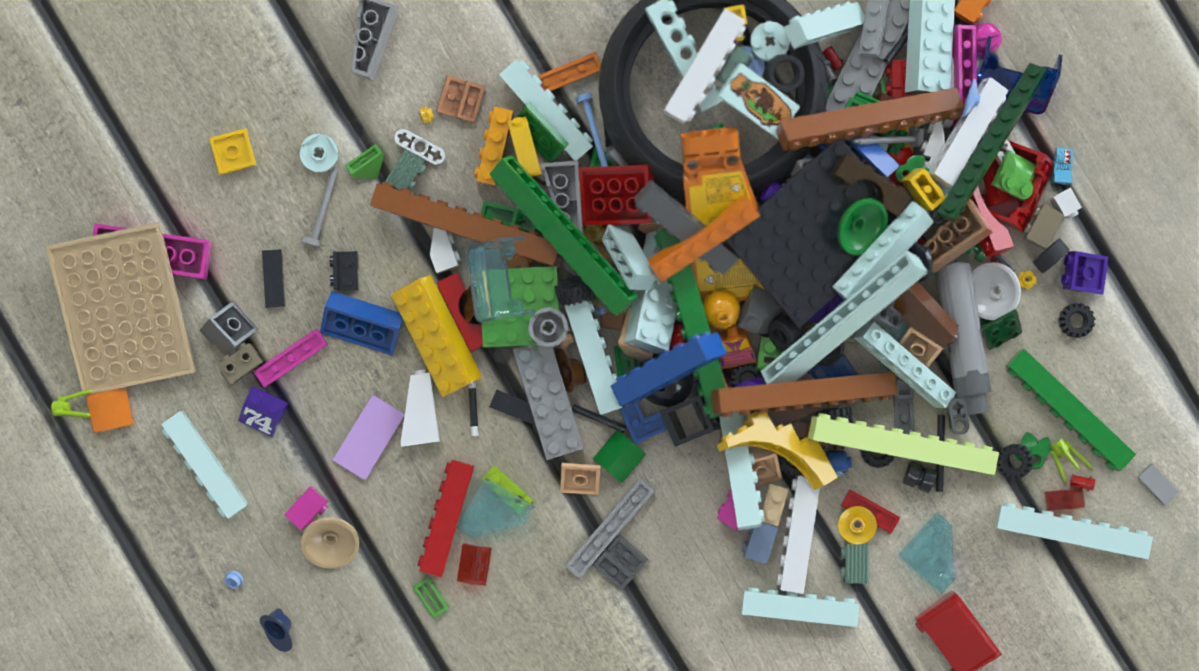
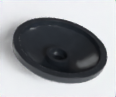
M654 354L652 358L643 360L639 367L645 366L644 363L649 360L658 359L660 354ZM692 373L645 399L655 405L665 407L683 402L690 395L693 387Z

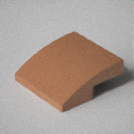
M446 75L435 112L475 123L485 86Z

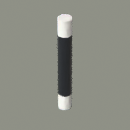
M475 381L468 385L471 436H479Z

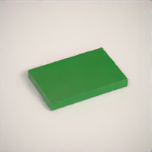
M530 102L518 114L517 117L527 118L534 148L548 163L555 162L569 143Z

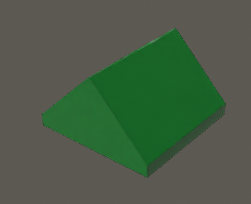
M616 430L594 456L593 460L623 483L646 453L619 430Z

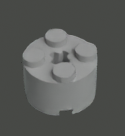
M543 308L535 312L531 317L529 333L532 340L539 346L552 348L561 344L566 338L568 324L565 316L560 311L553 308ZM545 323L554 326L551 329V333L543 331Z

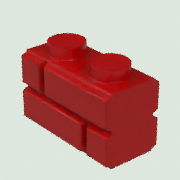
M892 60L885 68V76L889 77V84H886L885 87L886 96H889V100L914 96V94L905 93L907 60Z

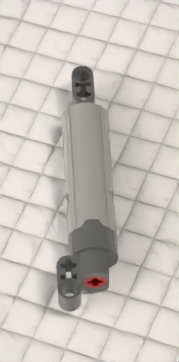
M956 258L935 272L940 306L959 325L956 331L958 337L953 344L948 343V355L956 398L950 401L946 411L950 431L956 435H963L969 430L968 415L988 412L985 393L991 392L985 349L982 342V331L971 265L968 261L957 262ZM955 402L957 405H960V408L957 409V411L952 409V406L955 405ZM957 413L962 415V418L953 419V416H957ZM957 421H961L964 425L963 430L960 432L955 429Z

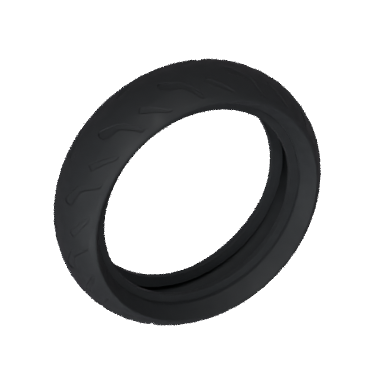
M640 0L619 22L612 33L602 58L598 88L602 119L614 147L628 165H649L656 185L670 195L685 199L683 164L666 156L652 144L642 131L632 108L630 99L631 70L639 50L655 31L645 9L660 1ZM672 0L677 8V11H675L676 15L702 8L724 9L744 5L745 14L759 23L763 24L771 21L783 27L789 25V20L802 16L787 0ZM664 16V17H662V19H661L662 23L664 24L665 22H667L668 20H670L671 17H669V16ZM789 42L787 55L794 56L800 60L804 68L803 81L796 88L795 103L800 107L793 118L823 113L826 111L828 81L820 45L818 42L794 49L791 42ZM778 140L765 154L743 165L753 194H759L771 183L780 182L787 177L794 169L797 160L804 159L811 147L805 146L797 150L789 149L783 151Z

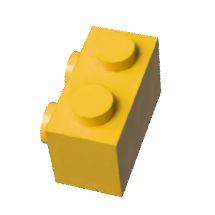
M915 168L901 180L918 205L925 211H933L946 198L941 188L935 184L929 172L924 168Z

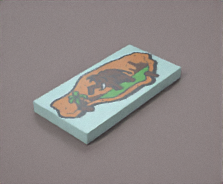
M738 63L718 94V97L776 139H779L776 129L780 120L793 118L800 107L742 63Z

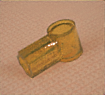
M588 225L583 231V235L589 242H594L595 245L604 244L602 237L608 225Z

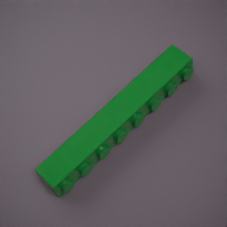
M1024 348L1020 349L1005 365L1008 368L1007 372L1014 379L1018 377L1022 381L1021 386L1024 389L1035 393V399L1042 405L1046 404L1050 408L1049 412L1054 417H1060L1064 421L1063 425L1069 431L1074 430L1078 434L1077 438L1086 445L1088 443L1092 447L1091 451L1098 458L1103 457L1106 460L1105 465L1109 469L1121 471L1136 456L1134 451Z

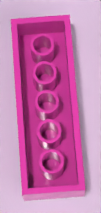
M94 223L93 236L128 228ZM163 234L172 275L207 280L213 242Z

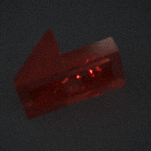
M1083 488L1044 492L1046 511L1085 507Z

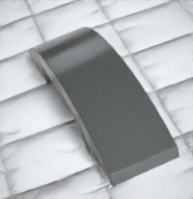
M902 379L896 380L897 395H894V428L902 429L903 434L909 435L910 431L915 432L914 389Z

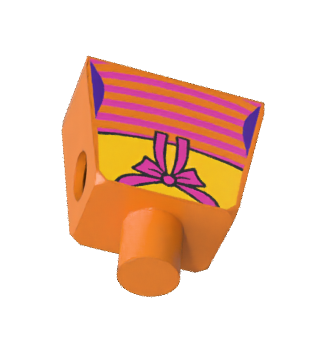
M735 323L730 328H726V331L719 333L720 339L727 351L726 355L719 358L721 369L757 362L753 345L745 329H737Z

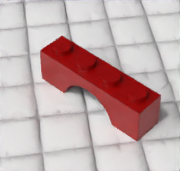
M458 273L437 282V288L442 298L444 297L451 315H453L468 349L473 352L483 347L482 324L467 323L460 313L459 304L466 289Z

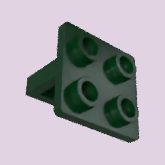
M1016 309L995 320L980 319L982 336L989 350L1000 347L1003 343L1018 337L1023 332Z

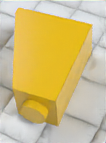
M517 117L507 121L518 162L531 177L540 175L541 170L527 118Z

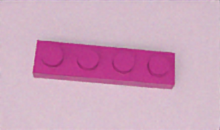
M315 329L255 370L254 373L265 388L320 351L328 343L320 331Z

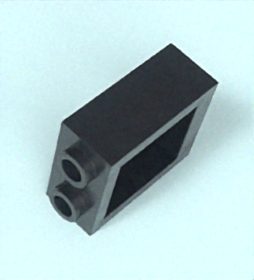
M695 396L660 411L675 447L721 428L719 416L715 418H709V415L705 416L702 404H705L703 396ZM697 401L708 428L686 437L675 410Z

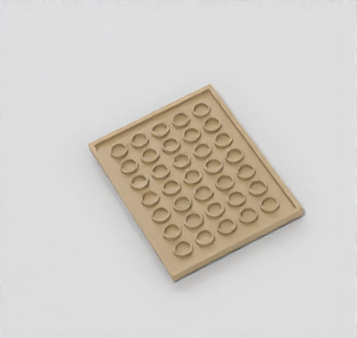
M160 222L45 246L82 391L91 389L92 392L88 394L196 372Z

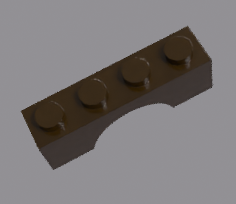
M852 153L841 155L830 175L844 185H852L858 180L869 182L875 188L878 202L885 207L887 214L892 217H899L911 198L906 194L907 190L899 185L894 186L891 184V179L875 173V169L872 166L860 163V159Z

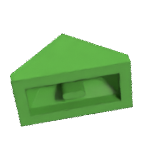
M375 144L347 163L345 167L353 178L378 179L384 154Z

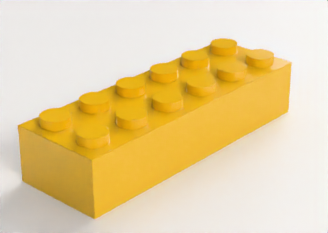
M431 274L421 277L391 294L442 398L483 378Z

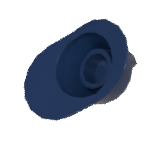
M280 608L269 615L261 616L260 624L270 643L280 651H290L292 648V640L289 635L291 620Z

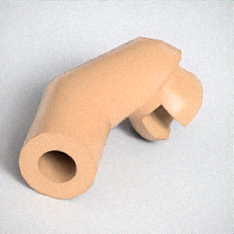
M567 334L564 341L556 346V349L561 348L568 358L567 348L574 341L573 335Z

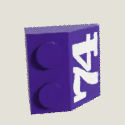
M252 386L243 404L238 421L273 438L289 403Z

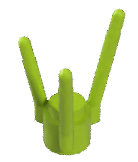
M89 389L68 396L58 397V401L52 402L51 410L53 416L90 419L89 413L71 411V405L66 400L91 393L92 390Z
M1062 438L1050 446L1053 449L1050 453L1055 459L1064 483L1067 482L1058 455L1060 458L1066 456L1076 470H1079V466L1069 454L1071 451L1091 470L1094 469V466L1073 448L1068 440L1065 441Z

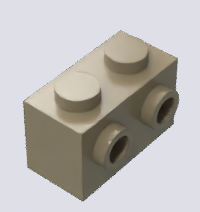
M1043 204L1040 207H1036L1032 214V217H1034L1032 223H1028L1023 231V234H1025L1023 239L1042 250L1047 249L1064 217V214Z
M242 343L235 349L237 352L231 356L227 354L220 359L221 363L217 366L230 384L236 383L264 363L252 344L248 343L246 345Z

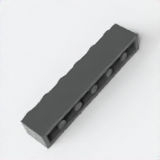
M651 180L635 196L636 207L642 213L647 212L654 223L663 225L666 228L665 231L672 237L676 236L680 239V242L690 238L706 227L705 224ZM723 241L698 259L701 261L705 260L714 272L717 273L719 271L724 276L739 260V257Z

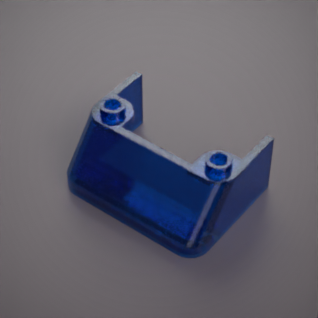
M988 36L977 67V88L983 79L991 77L1008 90L1005 96L1007 100L1023 73L998 66L999 58L995 53L990 52L992 37ZM1058 55L1053 68L1042 66L1047 69L1048 74L1024 112L1039 115L1046 111L1061 76L1063 55Z

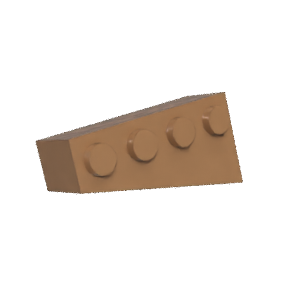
M971 199L967 202L956 222L948 220L944 225H941L932 239L930 238L925 243L924 247L927 246L931 250L934 273L993 233L989 224Z

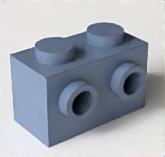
M761 522V527L748 529L747 533L750 534L748 541L743 543L741 552H744L743 556L766 564L778 527Z

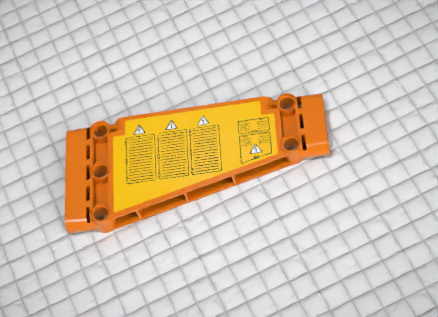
M737 128L694 131L681 135L686 209L708 226L731 203L745 194L755 209L758 208L740 158ZM729 156L736 157L734 161H727ZM691 160L697 161L693 166L687 165ZM697 258L691 262L702 302L708 294H712L719 289L732 292L739 303L746 301L754 285L765 289L740 259L724 276L719 271L717 273L714 272L705 260L701 261ZM709 326L711 334L717 332L719 334L726 331L725 329H715Z

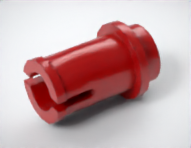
M833 46L826 48L822 52L826 59L830 61L831 68L834 71L844 66L843 59L839 58Z
M1072 474L1070 486L1087 489L1088 492L1089 490H1094L1095 479H1092L1091 476L1087 478Z

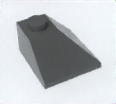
M754 285L740 310V316L737 320L740 328L752 333L765 334L768 333L769 324L779 318L783 310L765 289Z
M232 301L210 317L199 331L213 345L234 349L257 332L258 327Z

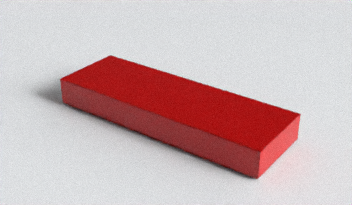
M849 489L840 505L845 509L861 506L870 510L876 518L877 527L892 534L900 519L899 516Z

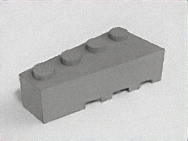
M359 0L351 72L356 76L374 82L399 13V9L395 5L381 0Z
M581 162L540 163L551 199L586 237L582 217L578 168L581 167Z

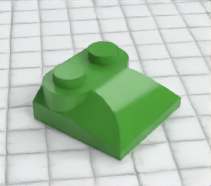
M1007 150L991 185L1024 201L1033 192L1032 181L1035 176L1036 164Z

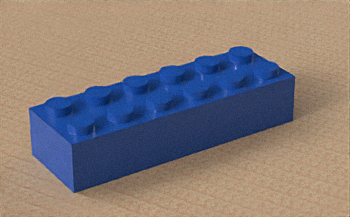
M706 332L700 336L695 335L689 338L687 343L676 345L673 347L674 350L660 354L658 359L649 360L644 363L645 366L637 367L631 370L630 374L616 378L617 382L610 386L619 406L640 401L726 355L727 351L718 332L713 334Z

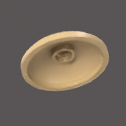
M321 518L306 527L301 538V548L305 557L314 565L330 569L339 568L351 562L356 556L359 549V537L356 530L348 522L338 518Z

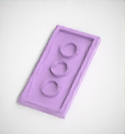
M372 395L333 458V461L366 480L405 417V414Z

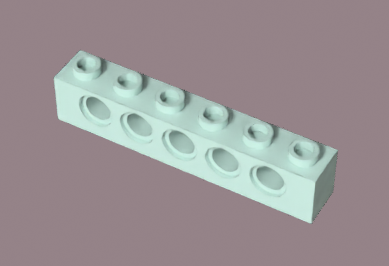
M660 0L647 7L645 12L683 80L698 54L694 48L696 43L691 35L686 34L684 30L686 25L681 17L678 19L675 13L677 8L673 1ZM662 17H671L672 23L670 25L663 24L661 21ZM678 33L681 35L682 40L680 42H673L671 35ZM681 51H689L691 58L688 60L681 58ZM714 83L710 87V92L705 94L701 104L698 105L696 103L701 114L723 102L718 97L721 89L719 86L715 87Z
M875 322L865 323L853 336L857 342L935 408H946L956 394L952 388Z

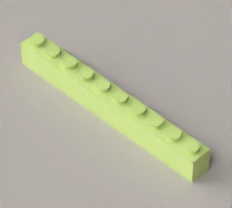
M820 413L818 417L812 416L808 434V439L995 475L999 452L992 451L993 447L982 445L981 449L975 448L974 443L964 442L963 445H959L957 440L946 438L945 442L939 441V437L933 435L923 438L921 433L910 431L909 435L903 434V430L897 428L887 431L885 426L874 424L873 428L867 427V423L855 421V424L848 423L849 419L837 417V421L831 420L830 415Z

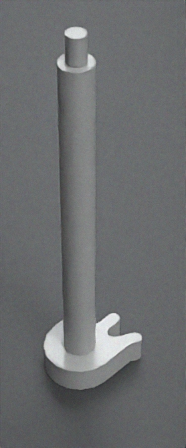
M910 127L909 136L861 137L853 139L852 142L857 144L910 143L913 147H919L923 143L924 129Z
M334 167L333 172L330 173L311 238L302 236L301 243L320 247L321 242L317 239L337 177L338 167Z

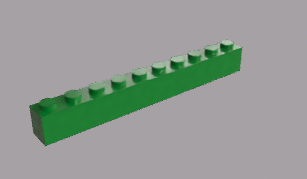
M513 155L502 158L489 174L494 182L505 191L507 197L513 200L519 210L529 218L532 225L553 245L557 253L569 263L570 268L577 272L582 281L594 291L595 296L602 300L611 313L617 316L625 312L639 296L632 289L628 288L622 277Z
M666 228L657 230V235H654L656 246H660L661 250L680 243V239L676 236H670L665 231ZM690 263L666 279L667 284L672 286L673 291L670 292L673 303H677L678 310L675 313L678 322L682 321L684 329H681L683 340H687V342L689 338L695 335L700 336L706 332L711 334ZM717 359L693 372L694 378L698 377L700 385H697L699 396H703L705 404H702L705 416L709 415V418L721 416V414L713 413L711 391L726 388L720 363Z

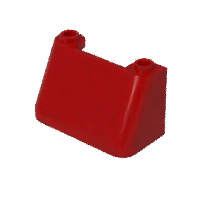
M1009 141L1015 154L1036 164L1035 176L1032 181L1033 192L1024 201L1008 194L1009 202L996 205L989 204L987 192L986 194L982 193L981 197L990 213L998 222L1023 232L1030 222L1032 214L1048 183L1054 163L1047 154Z
M952 590L915 617L917 620L915 625L920 632L923 633L925 631L950 663L952 669L949 671H978L1002 655L960 596Z

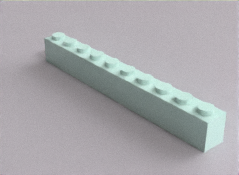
M907 250L766 366L761 371L766 383L795 382L923 277L927 271L921 260Z

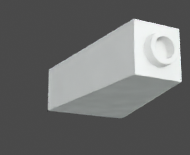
M426 369L415 371V375L410 376L401 447L440 441L432 377L430 373H426Z

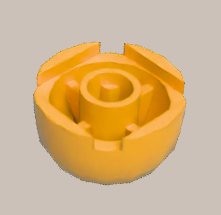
M719 289L704 298L702 304L709 326L715 329H726L733 326L739 319V301L732 292Z

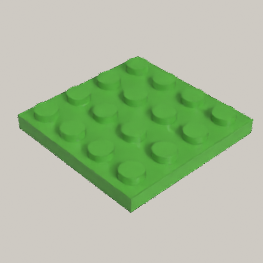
M557 266L479 270L483 348L538 345L530 336L529 322L535 312L540 309L553 308L559 311V302L554 290L555 285H558ZM545 323L543 331L551 333V329L554 326Z

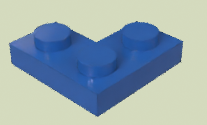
M637 402L619 409L635 444L667 430L660 412L644 418Z

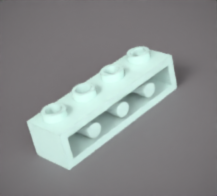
M608 225L602 237V242L626 285L632 290H650L656 279V274L628 226Z

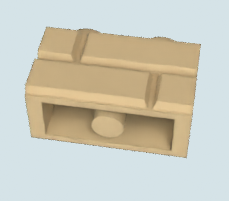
M768 484L762 505L765 521L762 522L775 526L779 525L789 489Z

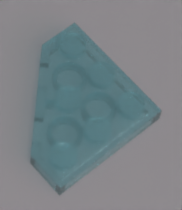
M485 478L457 528L471 537H477L525 525L535 507Z
M936 512L898 555L942 594L955 580L952 525L941 514Z

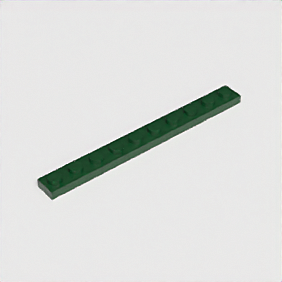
M1029 63L937 211L938 216L956 222L1048 74L1046 68Z

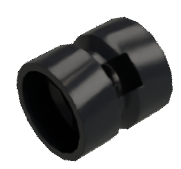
M911 461L906 470L903 484L910 487L917 486L918 490L929 493L935 482L937 470L929 467L923 469L921 464Z

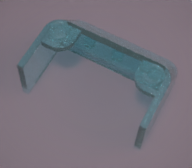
M525 236L497 238L468 247L467 261L474 312L479 322L497 321L536 314V310L523 311L522 302L518 298H512L507 260H511L514 257V243L526 240Z

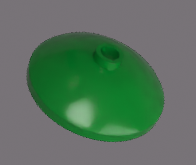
M870 198L862 199L850 206L844 213L838 228V240L846 252L853 255L864 254L886 230L887 212L880 202Z

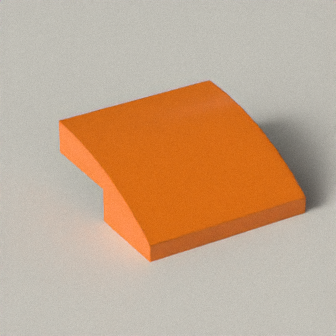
M126 387L85 396L93 433L134 425Z

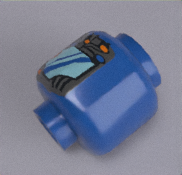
M830 451L827 453V458L837 476L846 475L848 468H852L851 456L847 457L845 451Z

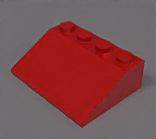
M649 165L578 168L583 225L654 223L647 212L642 213L636 207L635 196L650 180L654 182Z

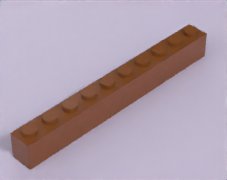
M957 88L780 120L776 133L783 151L789 149L797 150L805 146L814 147L820 143L830 144L841 138L850 140L857 136L866 137L878 132L886 133L894 129L903 130L910 126L919 127L925 123H938L946 119L955 120L960 117L965 106Z
M384 181L382 184H376L370 202L371 207L549 266L555 265L558 256L556 249L545 238L539 237L540 233L529 230L527 233L521 231L522 227L514 224L508 227L502 225L503 221L492 218V221L484 219L485 215L474 212L472 215L466 213L467 209L456 206L454 209L448 207L449 203L437 200L436 203L430 201L429 196L423 194L415 196L411 194V190L402 187L400 190L393 188V184Z
M885 372L717 389L711 391L713 413L721 414V417L733 416L732 412H739V415L751 414L750 410H757V413L769 412V408H774L775 412L785 411L786 407L792 406V410L803 409L804 405L810 404V408L822 407L821 403H827V406L839 405V401H845V404L856 403V399H862V402L874 401L873 398L879 397V401L890 400V396L897 395L895 373Z

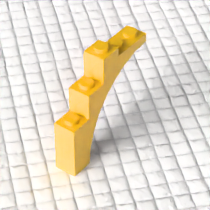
M755 411L747 416L748 420L742 423L743 427L736 430L737 434L735 436L730 433L722 437L723 442L717 445L720 452L739 446H755L771 450L796 466L806 477L813 490L838 478L818 441L809 440L808 437L799 440L791 424L785 427L783 424L774 427L767 412L758 414Z

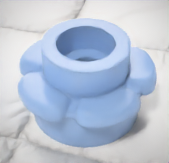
M231 571L226 573L224 581L227 586L236 589L242 585L243 579L239 572Z

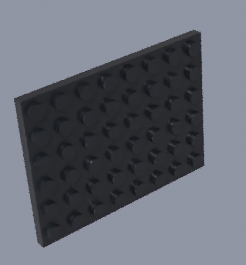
M842 138L825 147L756 210L760 217L724 240L797 328H800L837 294L833 286L863 255L850 254L841 247L838 240V228L842 216L850 206L859 200L870 198L878 201L877 192L869 182L858 180L852 185H844L830 175L841 155L854 154ZM887 214L888 221L886 229L892 224V222L897 217H892L889 214Z

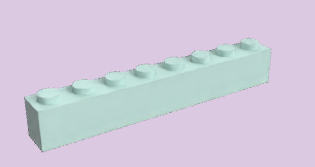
M1006 502L1004 506L998 505L995 528L1149 560L1153 537L1147 536L1148 532L1136 529V533L1128 532L1129 528L1117 526V529L1110 528L1108 523L1099 522L1098 525L1091 524V520L1084 518L1074 521L1072 520L1073 516L1061 514V517L1053 516L1054 512L1042 510V514L1034 512L1035 508L1023 506V510L1016 509V504Z

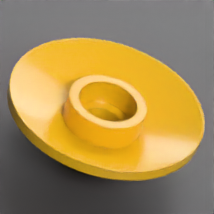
M854 506L846 509L841 514L838 529L841 536L849 543L863 544L871 540L875 535L877 522L870 510L861 506ZM855 521H860V522H861V526H859V527L855 526V525H854V522H855Z

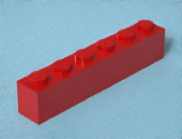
M454 459L451 460V463L447 462L444 471L447 477L445 481L441 482L439 492H442L440 500L436 499L433 510L436 511V515L429 522L428 529H431L429 537H425L423 547L426 549L424 555H420L417 566H420L419 571L438 577L443 576L474 465Z

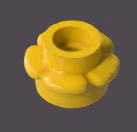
M424 106V108L419 109L420 117L423 124H431V120L434 119L432 110Z
M1030 270L1021 272L1018 276L1020 287L1025 289L1033 288V285L1037 282L1036 276Z

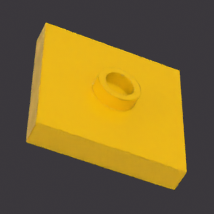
M247 128L209 138L219 175L257 166Z

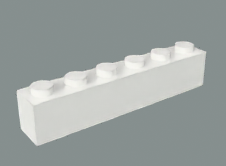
M724 9L663 113L681 124H684L686 120L691 121L695 114L694 106L696 103L698 105L701 104L705 97L703 91L706 86L710 88L716 79L713 77V74L716 70L720 71L726 62L723 60L725 54L730 55L736 44L732 42L736 36L740 38L744 32L745 27L743 24L745 20Z
M991 77L981 81L977 88V94L981 95L978 106H973L965 117L961 115L928 171L932 180L943 188L954 185L961 171L968 163L969 157L978 147L979 140L988 131L987 126L997 116V109L1006 100L1005 96L1008 90Z
M797 475L796 479L792 480L791 490H794V496L789 499L788 509H791V515L786 519L785 528H788V535L783 538L782 547L786 548L785 554L780 557L779 566H782V573L778 574L777 585H779V589L782 591L804 594L820 488L813 490L805 476Z

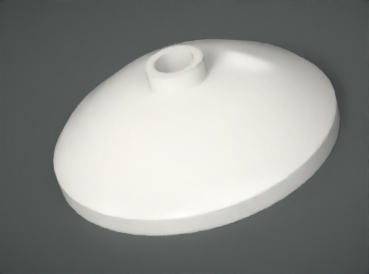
M992 262L982 264L972 272L980 317L987 320H995L1016 309L1020 301L1021 287L1016 274L1009 267L1001 263ZM998 287L1000 288L999 294L996 291Z

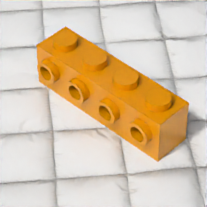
M494 106V111L490 110L488 122L491 123L489 130L485 129L484 132L485 148L480 149L479 159L482 160L480 167L476 166L474 174L479 184L491 187L497 186L489 174L504 157L510 132L507 121L513 120L514 112L512 110Z

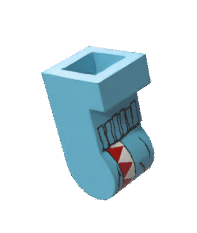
M1055 149L1051 183L1064 185L1072 183V149Z

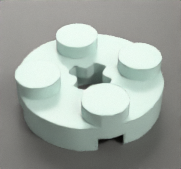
M768 21L755 28L751 35L750 44L752 52L757 58L762 61H769L776 55L786 54L790 40L783 26ZM773 37L775 45L766 46L767 41L765 38Z
M313 134L303 141L300 159L304 166L313 172H326L334 167L338 161V147L330 137ZM317 148L324 150L322 158L314 156Z

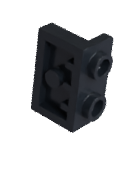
M333 251V256H330V267H333V275H330V286H334L336 291L359 290L358 252Z

